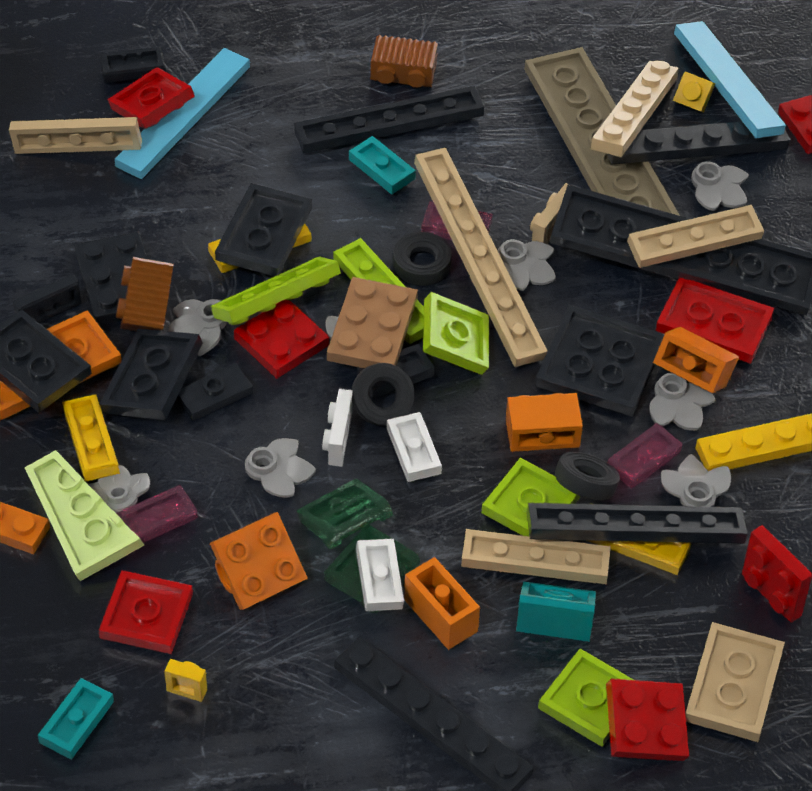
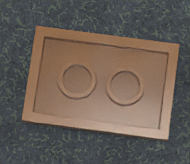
M352 277L327 350V361L366 368L377 363L397 365L418 299V290Z

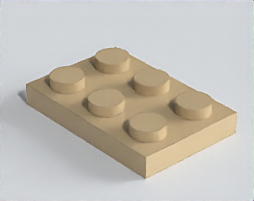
M712 622L686 710V722L758 742L785 642Z

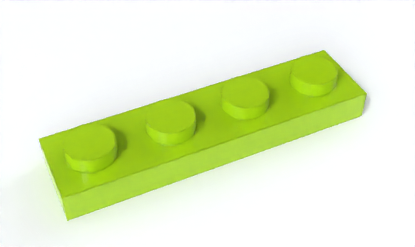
M361 238L334 251V260L338 261L339 267L351 280L352 277L405 287ZM418 300L405 337L408 344L423 338L424 306Z
M323 257L314 258L211 305L213 316L215 319L229 322L230 325L244 323L249 319L248 316L256 312L272 310L276 307V303L284 299L298 298L303 294L302 291L310 287H320L328 284L330 278L341 274L338 261Z

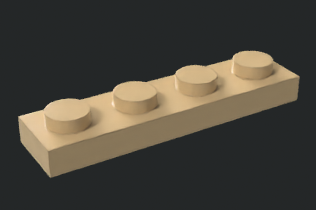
M137 117L11 121L9 127L15 154L141 150L142 145Z
M748 205L631 233L627 242L639 268L761 239L764 229L753 206Z
M466 529L461 567L607 584L611 546L562 540L530 539L528 536Z

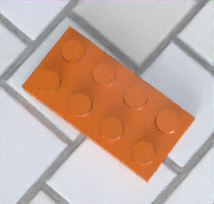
M88 310L47 329L91 365L92 374L83 381L119 365L122 361L120 352ZM0 381V420L30 407L28 403Z

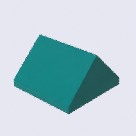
M523 581L516 631L590 642L596 591Z

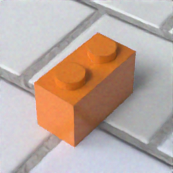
M677 327L665 333L653 363L711 393H715L727 386L739 356L682 327Z
M577 393L507 397L506 425L510 451L580 447L583 425Z
M435 557L405 574L404 600L448 650L478 632L480 606Z

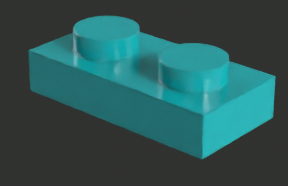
M373 136L349 150V160L390 194H394L416 178V170Z
M80 678L38 734L39 743L72 760L114 703L113 694Z

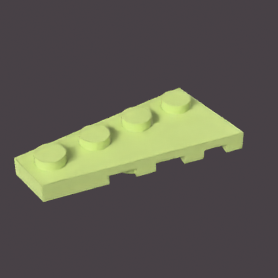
M56 450L25 467L70 565L80 581L144 546L141 539Z

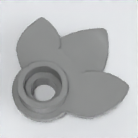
M702 162L693 170L691 181L697 187L695 197L704 208L715 211L720 204L728 208H738L747 203V197L739 186L748 178V173L742 169L730 165L719 167L713 162Z
M511 239L505 241L497 250L517 290L524 291L529 282L533 285H546L555 281V272L546 261L554 252V248L539 241H531L524 244L519 240Z
M190 299L179 303L173 308L177 318L170 324L168 331L199 334L203 344L198 356L207 353L220 341L221 330L227 325V322L215 319L213 315H210L213 313L211 305L221 300L211 299L202 302Z
M667 373L655 384V397L650 402L649 412L652 420L660 427L674 421L678 427L684 430H699L703 422L701 407L714 403L715 397L711 392L693 383H686V380L674 373Z
M289 438L274 440L268 447L255 448L245 460L246 473L251 478L261 481L266 492L282 498L293 497L295 493L294 485L308 481L316 473V468L308 461L296 456L298 440Z
M690 454L680 464L678 472L662 470L661 483L668 493L680 498L683 506L713 507L716 497L728 491L731 483V472L728 466L717 467L708 472L703 464L694 455Z
M119 465L120 474L99 478L98 482L88 485L122 518L133 513L137 497L147 492L151 484L147 473L130 476L129 471L124 466Z

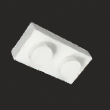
M339 389L337 401L330 402L328 423H332L331 430L325 429L322 449L328 451V465L343 466L353 412V390Z
M418 412L388 419L387 431L407 482L441 474L442 465L421 413Z
M394 539L357 541L356 553L365 611L402 609L404 598Z

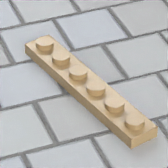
M649 61L593 136L591 150L622 157L677 80L679 68L670 66L664 61Z

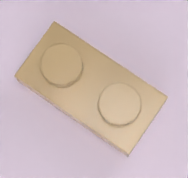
M567 183L564 184L558 193L554 192L550 196L542 213L538 212L534 216L530 225V230L533 231L532 241H539L545 244L550 242L568 185Z

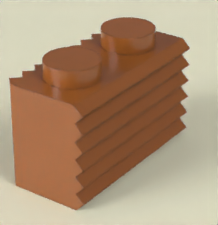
M379 34L376 37L371 58L370 80H377L384 84L393 82L409 84L412 87H432L437 65L438 44L435 41L432 43L429 40L427 42L424 40L418 41L417 39L413 41L411 38L407 40L405 38L400 39L399 37L394 38L393 36L387 37L386 35L382 37Z
M133 257L131 266L124 265L121 285L127 286L126 298H119L116 318L122 319L121 329H128L130 331H137L138 329L163 331L174 264Z

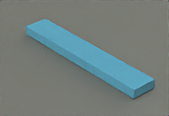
M703 21L677 24L674 31L676 37L711 82L716 83L715 87L755 138L784 134L785 123Z
M223 48L188 84L192 87L195 97L187 101L180 109L174 110L161 118L156 125L144 129L141 132V150H123L115 158V167L142 179L250 68V59Z

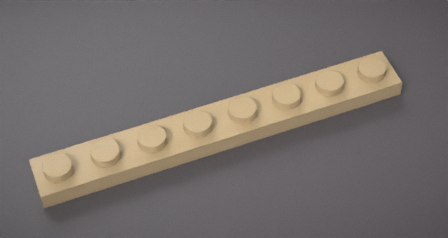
M442 148L417 154L414 164L514 367L543 360L548 351L447 149Z

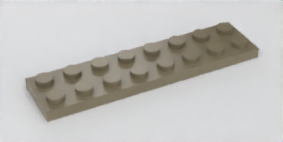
M583 47L525 60L524 70L591 191L679 215L649 161L611 165L607 153L591 150L593 136L616 107V104Z

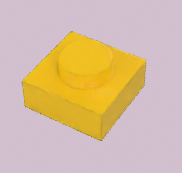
M685 71L673 101L704 113L716 83Z
M169 660L165 669L166 691L202 702L207 692L206 670L192 662Z

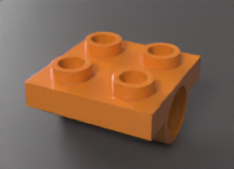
M278 512L261 518L210 543L217 559L215 560L217 574L225 589L233 594L240 610H244L308 579Z

